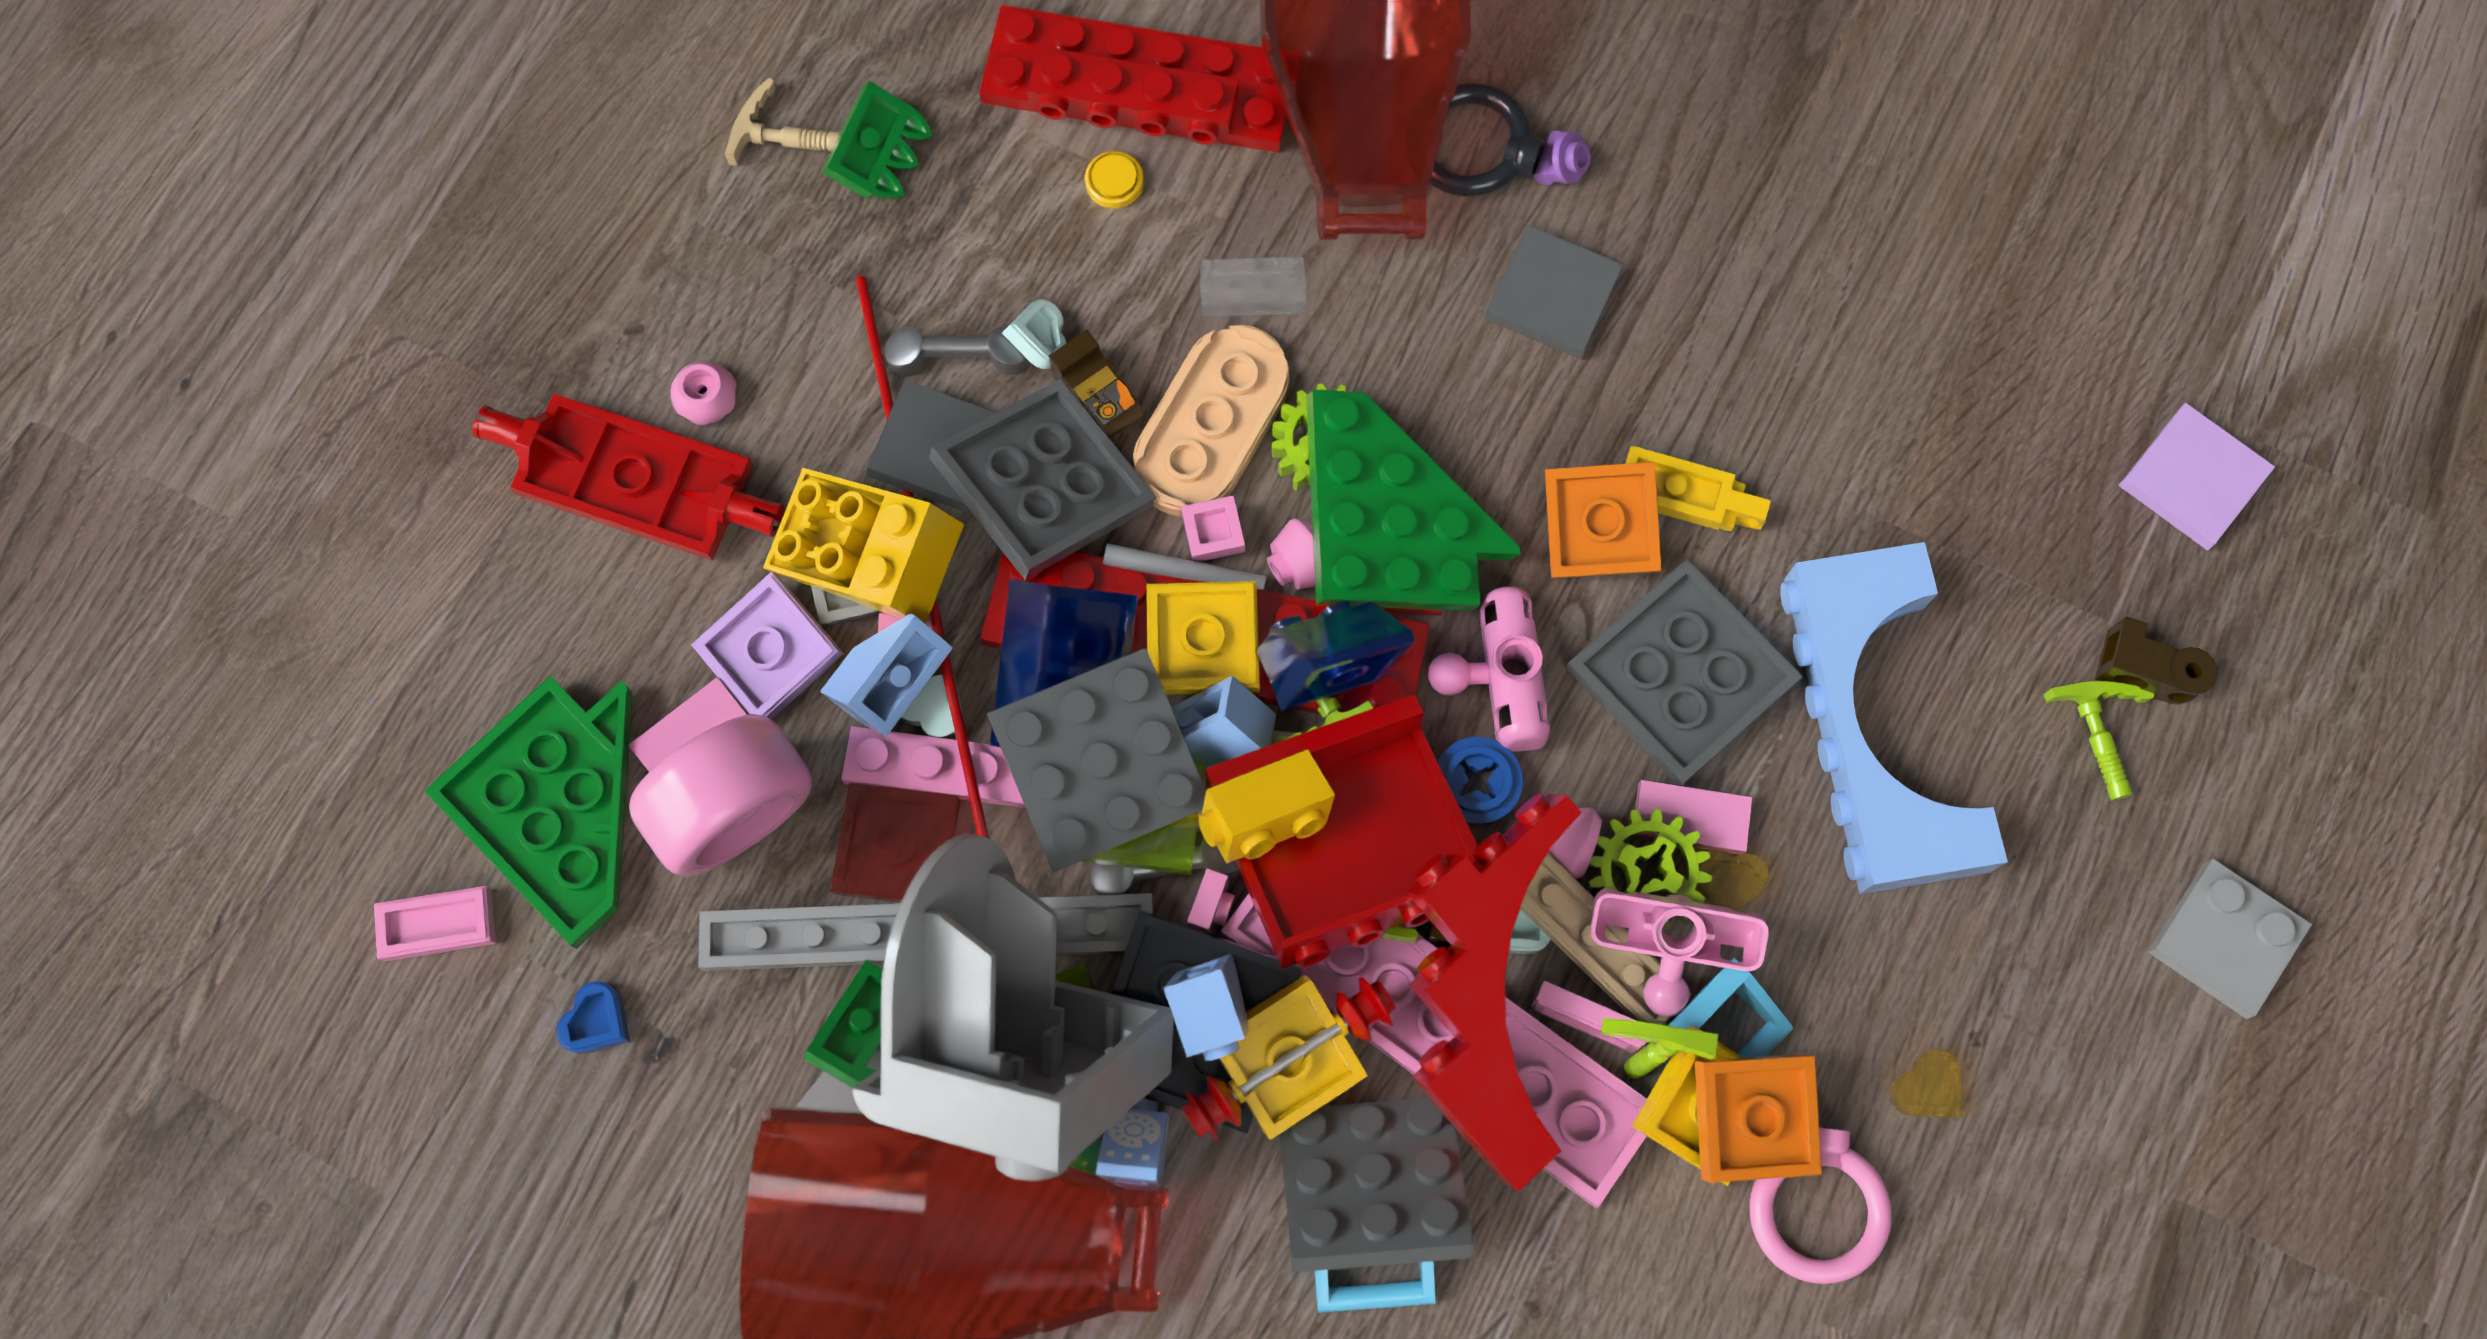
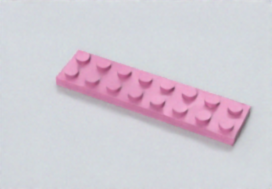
M1248 894L1223 927L1221 934L1230 941L1276 956L1251 896ZM1404 924L1398 925L1403 929L1406 928V925ZM1418 935L1415 943L1393 941L1383 937L1363 947H1353L1350 943L1330 951V955L1325 960L1313 966L1305 967L1302 970L1300 978L1306 975L1312 980L1331 1014L1335 1012L1338 1014L1336 1010V994L1338 991L1352 997L1360 992L1358 978L1361 976L1369 984L1378 980L1389 993L1396 1006V1010L1389 1014L1393 1022L1391 1028L1380 1021L1370 1027L1371 1041L1369 1043L1413 1075L1422 1067L1419 1061L1428 1049L1442 1040L1449 1042L1454 1037L1409 985L1420 975L1417 971L1419 964L1431 952L1438 949L1420 935ZM1506 998V1024L1517 1072L1536 1115L1562 1150L1543 1170L1597 1208L1647 1137L1631 1127L1647 1099Z

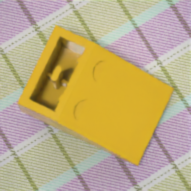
M802 468L763 568L895 617L903 618L908 614H913L926 624L964 524L929 502Z

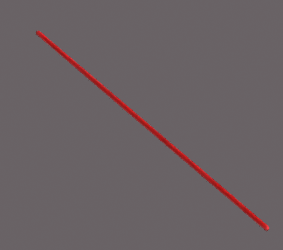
M858 275L856 277V284L887 421L894 403L865 276ZM902 489L904 496L914 498L912 492ZM936 598L929 615L932 630L946 641ZM948 654L940 667L978 836L989 838Z

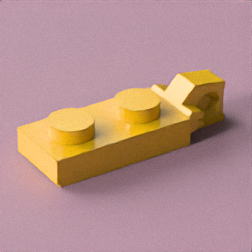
M1630 446L1625 464L1655 462L1659 514L1715 530L1720 528L1721 530L1733 531L1734 525L1756 530L1762 529L1767 518L1771 500L1744 493L1746 484L1734 480L1735 474L1640 447Z

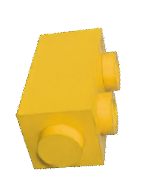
M1307 749L1207 789L1202 814L1198 818L1200 830L1209 846L1218 847L1226 863L1244 856L1246 859H1255L1269 852L1276 843L1293 836L1299 839L1307 838L1321 830L1327 823L1335 794Z

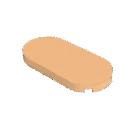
M1248 325L1229 326V329L1221 330L1217 333L1214 330L1204 335L1190 350L1134 448V470L1155 494L1156 500L1153 504L1155 508L1167 514L1182 517L1181 506L1228 497L1233 492L1283 405L1289 390V368L1284 352L1279 343L1268 333Z

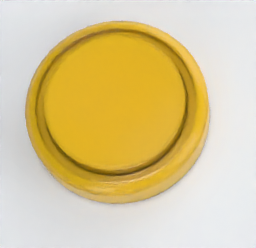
M1122 151L1102 153L1095 157L1086 169L1085 184L1087 192L1094 202L1105 208L1119 209L1129 206L1139 198L1143 191V169L1137 159Z

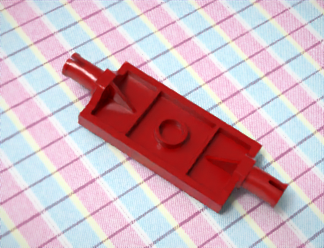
M554 393L545 412L536 417L529 416L526 419H522L485 405L480 408L477 414L487 418L486 422L476 418L473 422L472 434L475 438L514 449L516 455L519 456V469L510 486L516 495L713 561L725 531L731 523L764 533L773 538L779 528L773 525V522L781 523L785 513L783 504L773 503L743 493L754 467L749 458Z

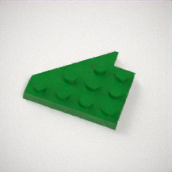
M1312 389L1306 397L1316 605L1473 611L1479 607L1480 592L1477 559L1513 561L1520 555V546L1365 392Z
M549 676L429 785L424 792L570 946L577 949L619 910L629 756L628 745L630 741L633 691L621 680L586 712Z

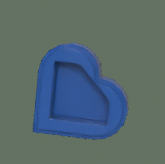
M601 981L583 985L575 996L574 1009L566 1012L559 1019L556 1027V1036L559 1043L569 1051L586 1054L630 1042L620 993L613 986Z

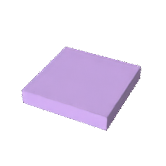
M2185 402L2118 486L2208 551L2220 539L2275 466Z
M770 572L691 644L748 714L763 715L771 720L844 655L842 650L788 586L773 572Z

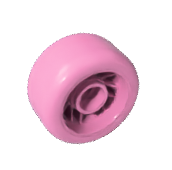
M758 714L743 715L721 723L698 735L675 750L653 768L632 793L629 804L630 815L639 832L667 870L680 876H693L735 858L780 827L808 798L812 787V778L801 756L773 720Z

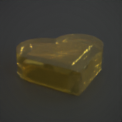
M1709 850L1707 852H1710L1711 858L1699 864V871L1711 875L1712 881L1706 884H1697L1696 887L1711 905L1729 907L1734 911L1741 909L1762 892L1769 879L1768 868L1764 861L1758 856L1749 853L1732 857L1727 852L1721 850Z
M1935 1049L1924 1052L1915 1059L1911 1071L1902 1073L1892 1082L1889 1092L1891 1103L1900 1113L1910 1117L1962 1118L1961 1071L1959 1063L1953 1055L1944 1050Z

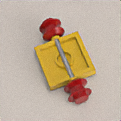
M1304 975L1248 1011L1246 1016L1249 1031L1245 1039L1237 1041L1240 1049L1219 1058L1232 1079L1228 1082L1231 1090L1223 1080L1209 1075L1207 1076L1208 1090L1200 1096H1196L1188 1090L1184 1091L1189 1103L1181 1107V1110L1197 1136L1201 1138L1209 1133L1214 1141L1217 1142V1127L1225 1121L1240 1127L1242 1109L1237 1102L1238 1099L1241 1104L1246 1102L1262 1131L1271 1140L1366 1078L1368 1075L1345 1036L1350 1031L1354 1037L1369 1042L1371 1041L1370 1027L1380 1021L1390 1028L1393 1026L1389 1014L1396 1010V1006L1384 986L1378 980L1369 984L1361 976L1358 978L1360 992L1349 997L1345 993L1338 991L1336 994V1010L1338 1014L1336 1012L1331 1014L1312 980Z

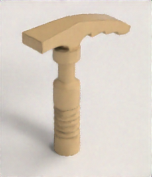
M768 78L756 88L738 114L729 137L725 156L729 165L738 166L741 153L750 141L754 144H764L765 141L780 142L783 147L808 148L809 150L831 152L840 132L809 130L784 126L781 130L766 128L765 124L752 123L753 120L758 118L759 108L764 107L767 98L772 96L775 91L773 79Z

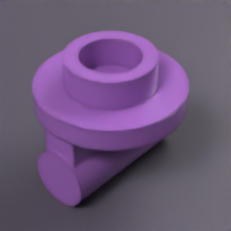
M1557 130L1550 133L1533 176L1536 182L1542 185H1551L1553 182L1575 184L1581 180L1590 164V150L1581 134L1576 131L1562 132Z

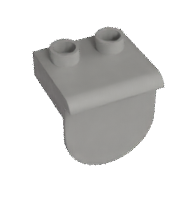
M964 834L948 840L931 854L914 877L902 900L890 934L883 969L881 1068L854 1086L852 1093L860 1111L876 1123L994 1155L997 1169L1015 1179L1031 1181L1050 1179L1064 1173L1075 1157L1108 1128L1123 1121L1126 1113L1171 1074L1174 1017L1171 1008L1055 981L1057 912L1015 880L1009 858L998 843L983 836Z

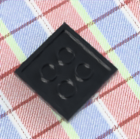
M1141 910L1138 912L1111 994L1170 1008L1164 987L1176 972L1232 954L1247 1013L1298 980L1303 968L1298 967V964H1294L1282 969L1276 956ZM1173 1019L1171 1074L1149 1092L1145 1098L1181 1110V1107L1189 1103L1184 1091L1188 1090L1196 1096H1200L1208 1090L1207 1076L1210 1075L1223 1080L1230 1090L1228 1082L1232 1079L1219 1058L1206 1061L1203 1052L1187 1057L1175 1020ZM1237 1099L1242 1109L1241 1126L1237 1127L1229 1121H1225L1221 1125L1248 1133L1254 1116L1246 1102L1241 1104Z

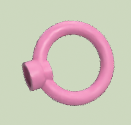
M1819 1128L1821 1166L1836 1167L1847 1173L1857 1182L1865 1196L1868 1208V1221L1861 1240L1848 1253L1828 1260L1808 1258L1794 1251L1779 1234L1773 1215L1774 1198L1785 1178L1755 1180L1750 1197V1220L1759 1246L1779 1269L1805 1282L1832 1284L1846 1281L1861 1274L1875 1262L1884 1249L1889 1237L1892 1210L1888 1191L1879 1173L1868 1160L1849 1148L1850 1132Z

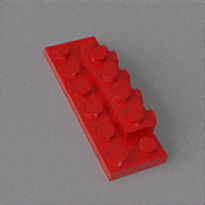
M1001 4L979 95L983 104L1037 112L1043 117L1053 120H1061L1067 117L1085 120L1101 128L1121 126L1138 129L1149 136L1169 134L1187 137L1191 141L1203 145H1211L1217 142L1279 153L1298 64V53Z

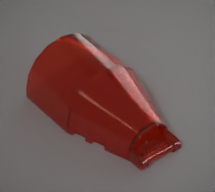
M1259 0L1261 49L1316 195L1319 239L1337 240L1339 235L1404 234L1406 239H1424L1427 228L1426 192L1444 133L1442 128L1450 101L1454 98L1458 84L1456 79L1464 53L1467 52L1471 38L1470 0ZM1402 203L1403 213L1340 214L1339 206L1368 207Z
M767 1106L763 1109L756 1132L745 1205L739 1283V1339H1016L1039 1331L1042 1333L1050 1332L1115 1311H1158L1160 1291L1154 1289L1161 1211L1168 1208L1169 1189L1151 1185L1116 1184L1072 1165H1069L1064 1173L1050 1179L1035 1181L1015 1179L997 1169L994 1155L885 1126L870 1120L861 1111ZM1126 1208H1138L1131 1286H1119Z

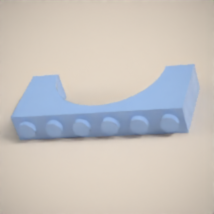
M1925 542L1795 563L1780 587L1783 609L1787 615H1793L1797 634L1793 636L1794 656L1800 667L1805 666L1809 686L1805 690L1807 710L1812 719H1818L1822 739L1818 741L1819 761L1824 772L1831 773L1835 793L1831 794L1830 800L1832 815L1835 823L1838 826L1844 827L1848 847L1844 848L1843 853L1845 869L1849 879L1857 881L1860 894L1991 873L2008 862L1994 807L1961 808L1934 802L1908 789L1889 774L1874 757L1865 742L1856 718L1853 700L1854 674L1861 651L1868 638L1877 629L1895 618L1923 610L1938 594Z

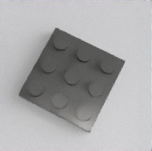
M1061 379L933 445L929 455L931 462L1024 580L1029 579L1151 509L1156 500L1155 494L1086 409L1077 401Z
M1688 559L1682 562L1570 660L1565 668L1677 786H1683L1803 677Z
M1146 648L987 713L1053 873L1203 809L1206 790Z
M1430 1098L1322 1106L1280 1134L1292 1273L1473 1258L1474 1243L1456 1129Z

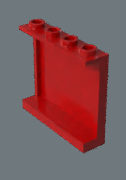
M1415 694L1205 768L1207 790L1308 749L1335 794L1327 823L1317 833L1307 838L1299 839L1293 836L1276 843L1269 852L1255 859H1246L1244 856L1235 860L1282 969L1294 964H1298L1300 968L1310 967L1325 960L1330 955V951L1350 943L1353 947H1363L1377 941L1384 935V931L1404 923L1406 927H1416L1430 921L1407 894L1418 883L1414 877L1416 872L1427 861L1438 854H1442L1444 857L1449 853L1466 856L1471 863L1476 860L1473 852L1478 845L1421 729L1424 712Z

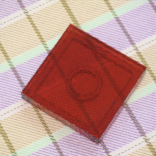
M849 783L830 892L833 895L902 903L910 884L925 861L942 844L955 837L961 803L960 797L957 795Z

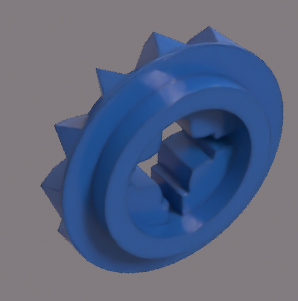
M1485 737L1465 738L1448 747L1438 760L1440 769L1467 823L1484 824L1487 826L1507 816L1520 798L1523 786L1521 767L1513 753L1498 741ZM1463 766L1467 770L1471 769L1477 775L1484 770L1487 772L1492 767L1495 768L1487 782L1490 796L1488 794L1484 795L1480 790H1475L1471 794L1468 792L1464 796L1461 795L1468 782Z

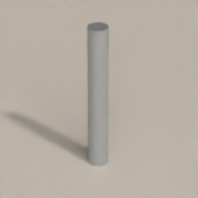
M1108 543L1103 560V565L1197 581H1256L1257 589L1264 590L1266 580L1265 575Z

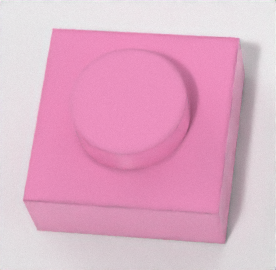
M1234 496L1181 506V514L1192 561L1201 562L1245 552V543Z
M1206 869L1187 921L1189 927L1212 934L1215 924L1222 927L1226 925L1235 900V895L1227 892L1229 888L1227 875Z

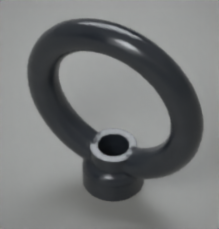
M1465 83L1437 92L1420 107L1410 127L1408 145L1414 166L1429 184L1453 195L1478 196L1500 189L1517 175L1532 180L1544 150L1545 140L1532 136L1529 120L1524 110L1509 94L1490 85ZM1479 104L1489 107L1498 112L1509 126L1511 137L1507 143L1502 162L1485 173L1478 175L1455 174L1438 164L1431 154L1429 134L1433 124L1444 112L1459 105Z

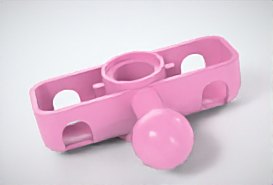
M1519 587L1497 588L1485 595L1479 611L1485 662L1468 663L1459 654L1448 652L1432 660L1429 666L1428 679L1433 689L1439 694L1447 696L1461 693L1468 685L1488 684L1496 741L1511 752L1541 749L1548 740L1550 725L1547 720V702L1542 674L1543 655L1538 646L1536 625L1532 616V600L1527 591ZM1489 605H1495L1497 620L1486 625L1485 608ZM1510 659L1519 660L1527 666L1528 672L1523 675H1512L1503 668L1502 663ZM1537 702H1539L1542 722H1540ZM1509 705L1512 724L1500 729L1499 710Z
M1613 888L1600 890L1594 899L1591 915V937L1594 942L1603 947L1662 957L1659 972L1648 979L1643 989L1644 1000L1653 1013L1662 1017L1675 1016L1683 1011L1690 998L1689 988L1682 978L1685 961L1742 971L1756 970L1764 961L1769 933L1766 921L1758 913L1752 911L1751 913H1741L1731 910L1729 907L1694 902L1691 898L1683 895L1664 897L1640 892L1629 894L1616 891ZM1682 915L1694 922L1692 930L1682 937L1669 936L1662 930L1664 923L1673 916ZM1606 924L1628 928L1627 942H1615L1606 939ZM1721 944L1743 947V962H1732L1721 958Z

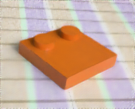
M1655 462L1545 469L1551 579L1661 572Z
M1791 1054L1695 1061L1701 1180L1717 1183L1822 1175L1814 1055Z

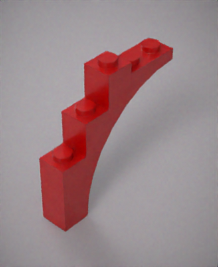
M1539 793L1529 799L1516 812L1515 816L1519 821L1503 836L1500 832L1491 835L1475 849L1473 856L1476 860L1473 863L1466 856L1450 853L1446 857L1442 854L1434 856L1416 872L1414 877L1418 883L1407 892L1451 944L1447 950L1444 947H1440L1431 952L1417 967L1420 975L1409 985L1454 1036L1449 1042L1442 1040L1428 1049L1419 1061L1422 1067L1412 1078L1497 1177L1518 1192L1562 1151L1536 1115L1516 1069L1506 1024L1505 974L1512 930L1527 888L1551 847L1582 813L1568 795L1548 793L1544 796L1543 793Z

